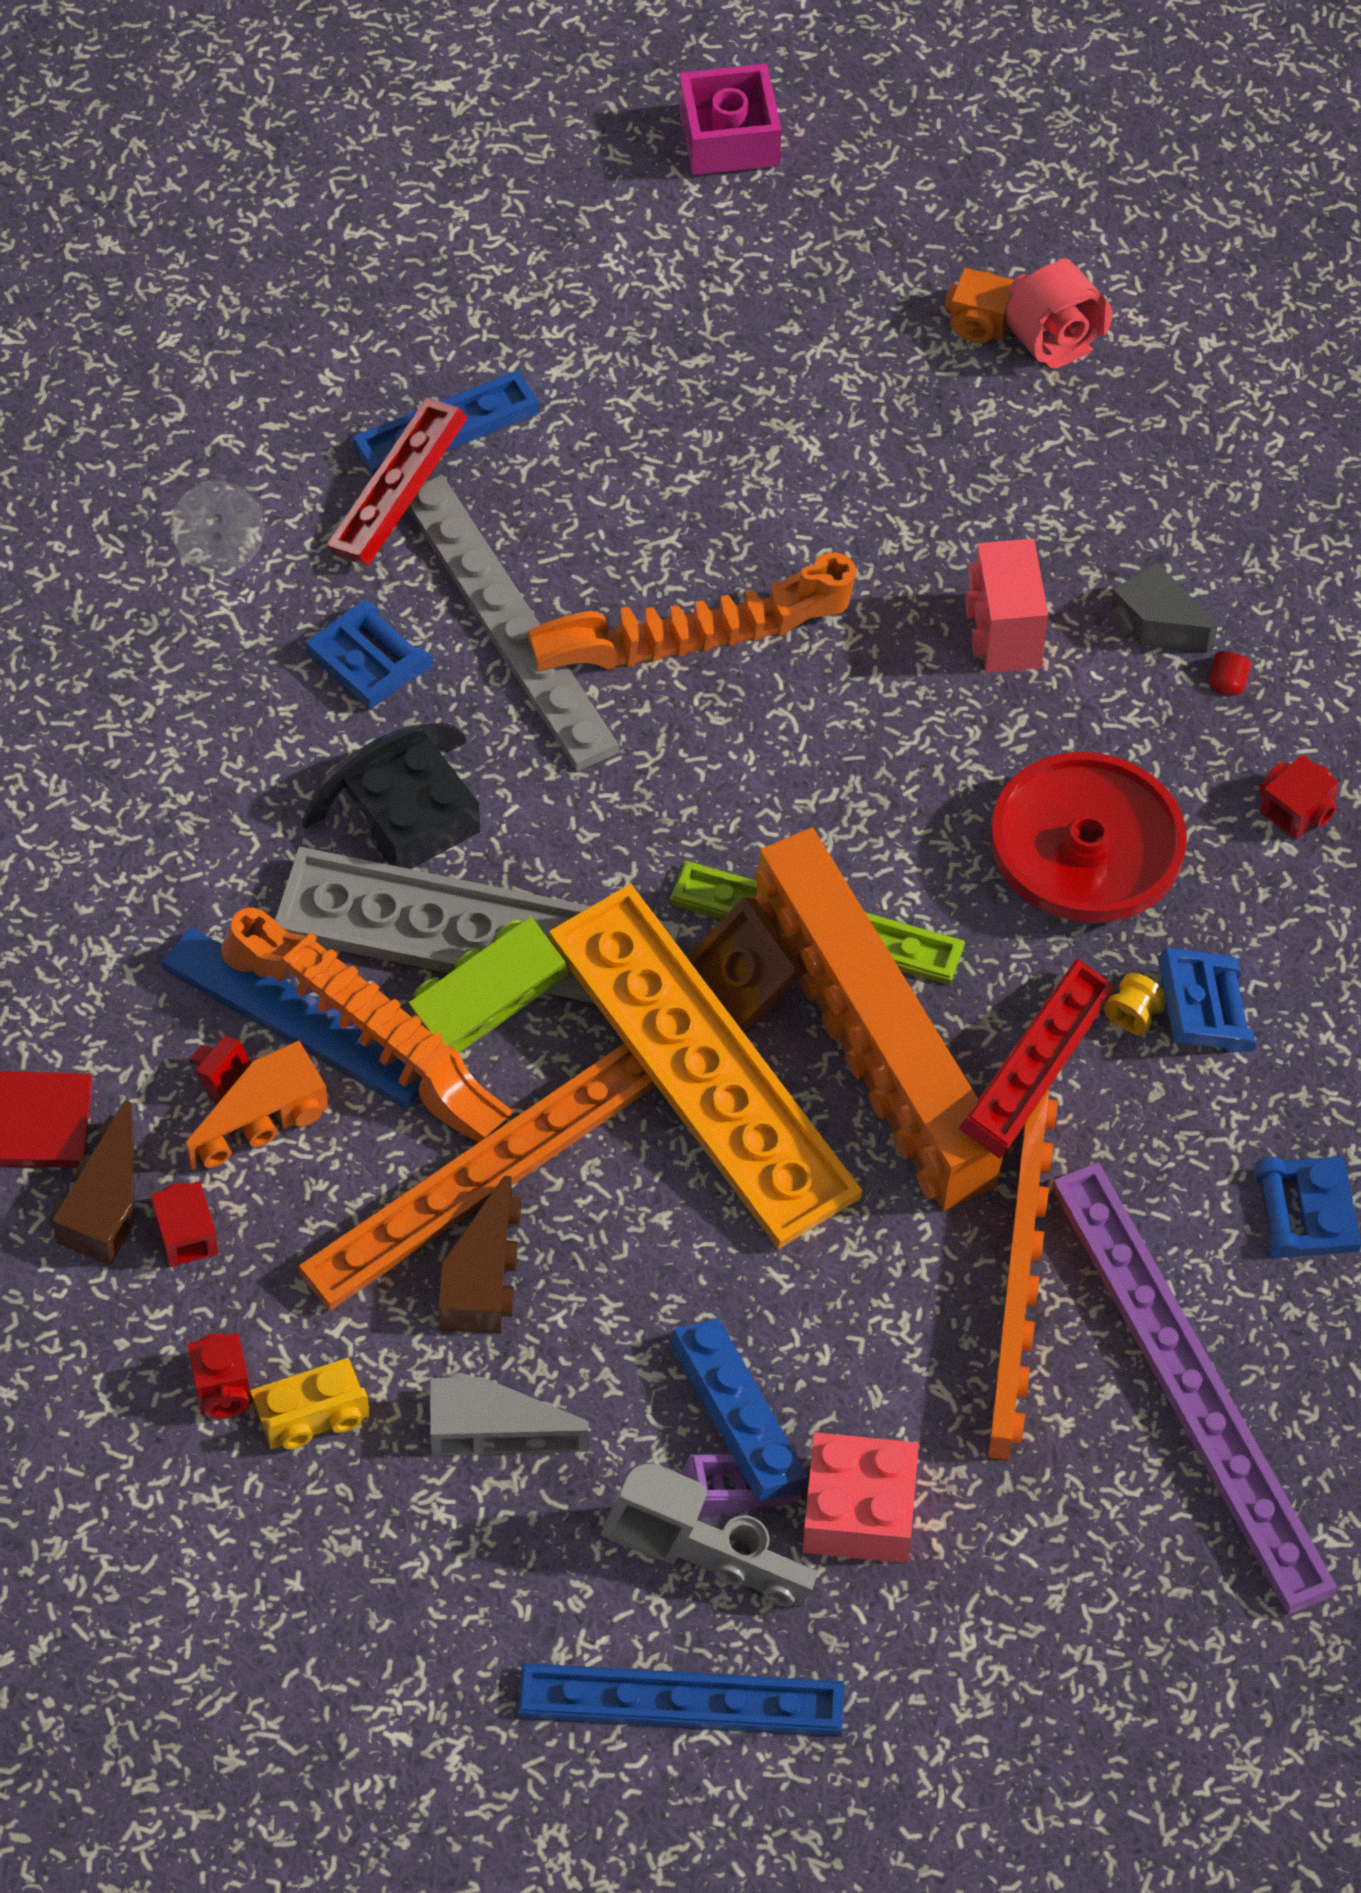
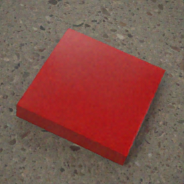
M0 1071V1166L78 1168L79 1163L86 1155L93 1083L91 1073Z

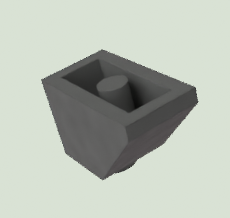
M1157 562L1113 589L1110 619L1115 629L1121 635L1126 636L1129 634L1139 645L1203 653H1207L1214 648L1218 623Z

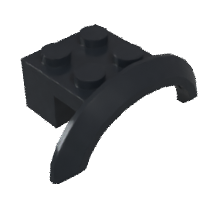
M446 723L416 724L395 730L373 740L349 755L324 777L313 792L303 817V827L306 829L325 819L330 805L344 788L371 823L372 843L389 865L413 869L480 832L479 802L435 746H442L446 753L467 743L464 733L456 726Z

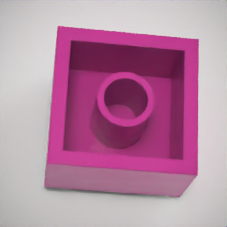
M767 63L679 73V112L692 175L780 166L782 130Z

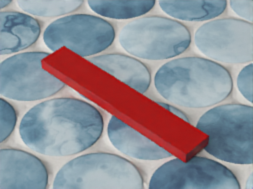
M1076 958L958 1129L1000 1159L1010 1147L1116 987Z

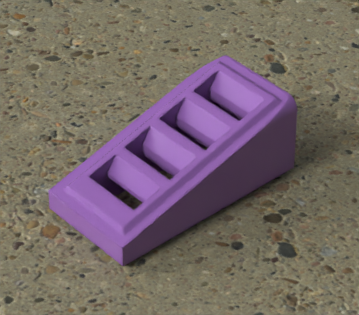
M732 1454L690 1455L681 1472L682 1475L702 1483L706 1489V1478L710 1477L712 1490L707 1489V1496L698 1518L796 1504L799 1500L798 1492L758 1501L753 1491L747 1489L746 1479ZM731 1474L734 1490H725L723 1475Z

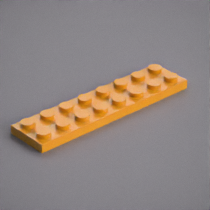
M631 883L549 931L548 939L564 959L567 967L778 1250L861 1198L863 1190Z

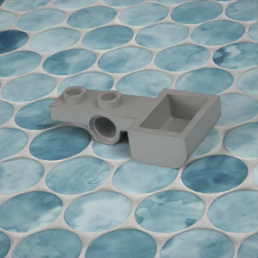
M651 1463L639 1465L629 1473L607 1516L600 1536L671 1564H674L678 1557L714 1572V1575L724 1583L734 1586L745 1585L760 1591L768 1601L776 1605L789 1607L795 1604L802 1607L813 1589L819 1571L767 1550L769 1534L762 1522L754 1517L741 1515L729 1520L723 1530L717 1529L697 1520L707 1496V1489L702 1483L663 1466ZM737 1540L743 1542L748 1546L751 1554L742 1555L737 1553L731 1547L729 1541Z

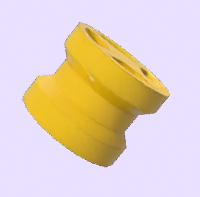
M1129 973L1125 975L1119 984V994L1111 995L1104 1005V1011L1111 1022L1140 1036L1145 1034L1152 1023L1151 1015L1160 1013L1166 1004L1164 991L1156 982L1142 974Z

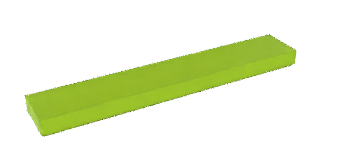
M685 860L670 897V905L722 920L743 897L753 898L756 896L757 883L756 880ZM865 912L900 971L951 985L965 946L964 940Z

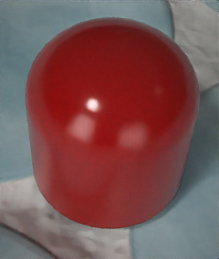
M1218 651V653H1215L1208 679L1210 688L1224 696L1241 694L1246 688L1252 662L1249 658L1237 653Z

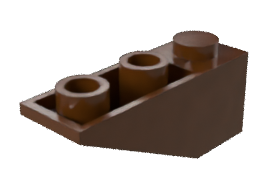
M126 1100L116 1116L110 1115L105 1120L99 1134L98 1146L92 1156L85 1155L76 1170L75 1184L67 1196L62 1195L59 1197L53 1207L50 1218L54 1227L57 1244L110 1266L135 1226V1121L132 1103Z
M503 1176L442 1263L438 1305L439 1330L501 1334L503 1317L513 1316L514 1286H505L504 1271L516 1272L518 1241L507 1240L508 1226L520 1227L521 1196H512V1176Z

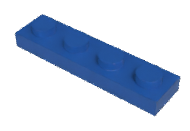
M519 370L439 401L459 407L468 418L447 450L539 414V401ZM417 411L353 436L354 449L371 477L374 476Z
M720 1319L673 1329L669 1343L757 1500L762 1501L803 1491L809 1476Z

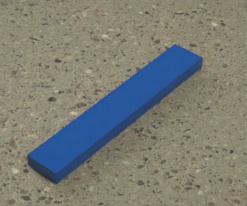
M190 927L162 960V968L166 972L292 1044L300 1041L305 1051L400 1107L407 1110L419 1095V1084L423 1077L403 1087L398 1080L406 1064L399 1058L387 1065L381 1063L379 1059L385 1047L377 1041L367 1046L359 1042L363 1033L361 1028L356 1024L346 1029L338 1025L342 1013L334 1008L322 1013L317 1009L320 1000L309 994L301 997L296 993L297 987L285 980L279 983L272 976L262 978L253 971L241 972L233 969L222 957V944Z
M522 1663L518 1718L842 1736L844 1681Z

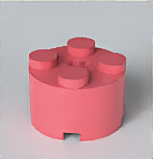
M1060 259L1055 263L1038 269L1031 275L1022 274L1010 286L1012 297L1006 310V323L1028 351L1040 363H1046L1050 368L1057 369L1090 354L1094 349L1089 344L1098 334L1104 338L1110 328L1112 321L1110 303L1069 259ZM1049 331L1054 338L1044 336L1043 332Z

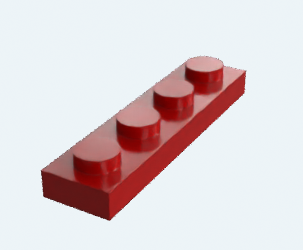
M429 398L424 400L327 543L328 548L334 554L369 566L468 418L459 407Z

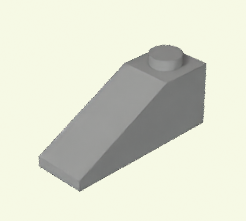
M451 1373L442 1378H430L432 1456L589 1452V1421L484 1377H470L463 1373Z

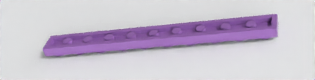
M1095 1163L1054 1179L1053 1193L1287 1615L1334 1597L1337 1590L1336 1583L1100 1163Z

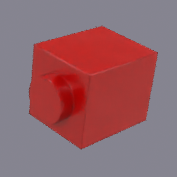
M200 1181L190 1184L175 1183L165 1187L160 1192L151 1194L154 1218L169 1268L219 1255L216 1232Z

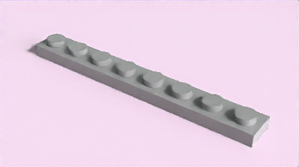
M441 475L425 482L408 506L409 513L576 772L618 754L619 744L569 667L564 665L537 671L536 660L527 637L528 630L539 626L540 623L445 477Z

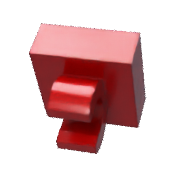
M226 1035L223 1036L214 1048L200 1045L189 1058L191 1064L199 1066L195 1072L210 1100L217 1104L251 1065L240 1040Z

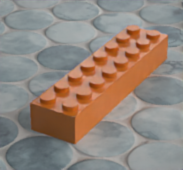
M811 827L760 849L759 867L755 871L757 889L756 896L753 898L759 903L806 970V973L799 979L804 995L809 1001L816 1000L823 1012L822 1021L828 1035L833 1040L839 1039L846 1051L845 1059L850 1072L855 1079L862 1078L870 1091L869 1100L875 1114L879 1119L886 1118L894 1131L892 1134L897 1151L903 1159L911 1158L919 1171L917 1172V1181L924 1196L928 1200L935 1198L944 1212L997 1188L1002 1157L1000 1159L958 1129L977 1102L976 1094L815 829Z

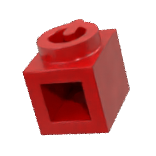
M1303 754L1293 763L1282 761L1271 769L1258 790L1259 795L1262 796L1260 813L1293 839L1297 840L1314 824L1322 827L1332 818L1337 809L1335 798L1339 782L1334 779L1327 768L1313 763Z
M212 1333L203 1336L198 1341L187 1343L200 1415L205 1414L212 1419H227L243 1413L252 1402L239 1334L225 1335L222 1333Z

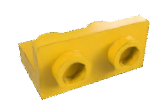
M349 1357L250 1390L251 1399L270 1449L283 1446L285 1449H297L309 1443L313 1435L331 1429L336 1433L348 1432L358 1427L362 1419L370 1417L368 1396L365 1389L360 1388Z

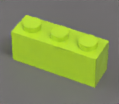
M532 916L523 922H520L519 919L509 922L496 933L495 938L497 940L482 951L479 948L468 951L456 961L454 965L456 969L441 980L438 977L427 980L414 992L415 998L409 1002L414 1015L422 1020L421 1025L431 1033L435 1034L438 1032L443 1037L442 1042L451 1049L454 1048L458 1052L463 1051L570 975L566 962Z

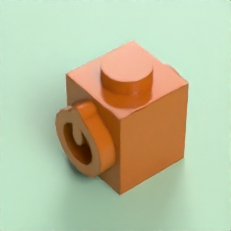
M964 267L958 285L950 284L945 299L944 309L951 311L950 327L955 328L964 339L977 343L987 342L991 338L1002 340L1008 326L1006 323V310L1012 297L1010 286L1014 279Z

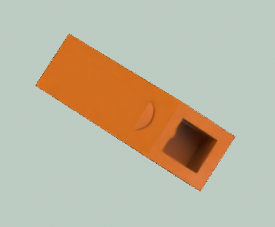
M296 1041L254 1060L185 1143L188 1164L192 1171L197 1169V1163L200 1159L205 1167L214 1168L230 1158L232 1151L223 1135L241 1128L252 1147H261L272 1141L277 1135V1129L271 1121L269 1114L274 1113L282 1129H285L294 1124L299 1127L310 1125L320 1118L323 1111L328 1109L326 1085L300 1041Z

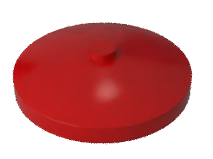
M1069 752L1049 756L1030 764L1018 772L1006 784L994 807L990 829V844L994 861L1000 873L1011 888L1033 906L1057 917L1079 922L1098 923L1117 921L1139 914L1152 907L1169 892L1178 878L1183 864L1187 833L1185 821L1177 802L1165 786L1153 775L1131 762L1114 756L1093 752Z

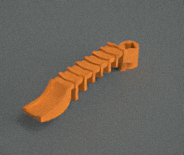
M830 552L819 556L814 565L806 566L802 571L780 582L772 583L769 598L761 600L754 589L746 590L744 603L735 605L729 595H723L720 597L719 608L709 610L703 600L695 601L694 612L684 615L678 605L670 606L669 616L666 619H660L656 610L650 607L645 608L643 623L638 624L631 609L623 607L620 610L618 628L608 630V623L603 614L595 611H585L567 615L528 630L527 638L536 660L537 671L576 663L596 664L607 670L615 669V666L620 665L631 667L635 666V663L648 660L655 662L660 661V658L673 655L679 657L686 655L688 652L708 651L713 647L732 646L738 642L752 639L757 641L761 640L762 637L776 634L779 636L786 635L788 631L809 618L836 615L845 611L850 603L856 576V566L846 555Z
M244 908L233 916L221 946L222 957L230 967L241 972L253 971L262 978L272 976L279 983L294 975L300 980L296 993L301 997L314 991L321 997L317 1006L318 1010L325 1013L335 1008L342 1013L338 1023L339 1026L346 1029L356 1024L363 1030L359 1040L361 1044L367 1046L377 1041L385 1047L379 1059L381 1063L387 1065L399 1058L406 1064L398 1080L403 1087L423 1077L418 1089L420 1098L427 1109L445 1124L466 1137L480 1142L495 1132L511 1117L513 1110L490 1094L473 1078L466 1068L460 1053L443 1043V1037L438 1032L435 1034L431 1033L421 1025L422 1020L417 1016L411 1017L400 1008L401 1003L396 999L389 1000L379 992L380 987L375 982L369 984L358 975L359 970L353 965L348 967L337 959L338 954L333 949L327 951L317 943V937L313 933L307 936L290 933L266 912L257 908Z

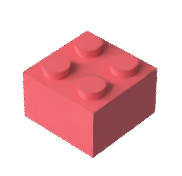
M1022 539L978 543L976 562L968 564L970 591L965 592L967 618L975 619L977 629H972L974 657H983L985 673L1042 668L1048 611L1035 540Z
M814 1432L803 1553L908 1563L919 1442Z

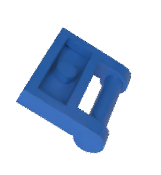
M369 600L359 602L306 642V653L369 710L412 678L416 679L428 670L434 660L423 648L416 649L379 616V609ZM366 629L400 661L396 664L393 663L358 630Z
M1166 947L1157 959L1174 1042L1226 1048L1228 1053L1253 1051L1256 1048L1253 1030L1248 1028L1238 985V979L1241 976L1238 959L1228 955ZM1217 981L1219 984L1227 1025L1224 1024L1219 995L1216 986Z
M1344 1156L1283 1161L1277 1157H1268L1254 1164L1256 1181L1262 1183L1272 1235L1268 1239L1269 1252L1272 1259L1360 1251L1361 1240ZM1283 1181H1295L1305 1231L1304 1236H1297L1291 1232Z

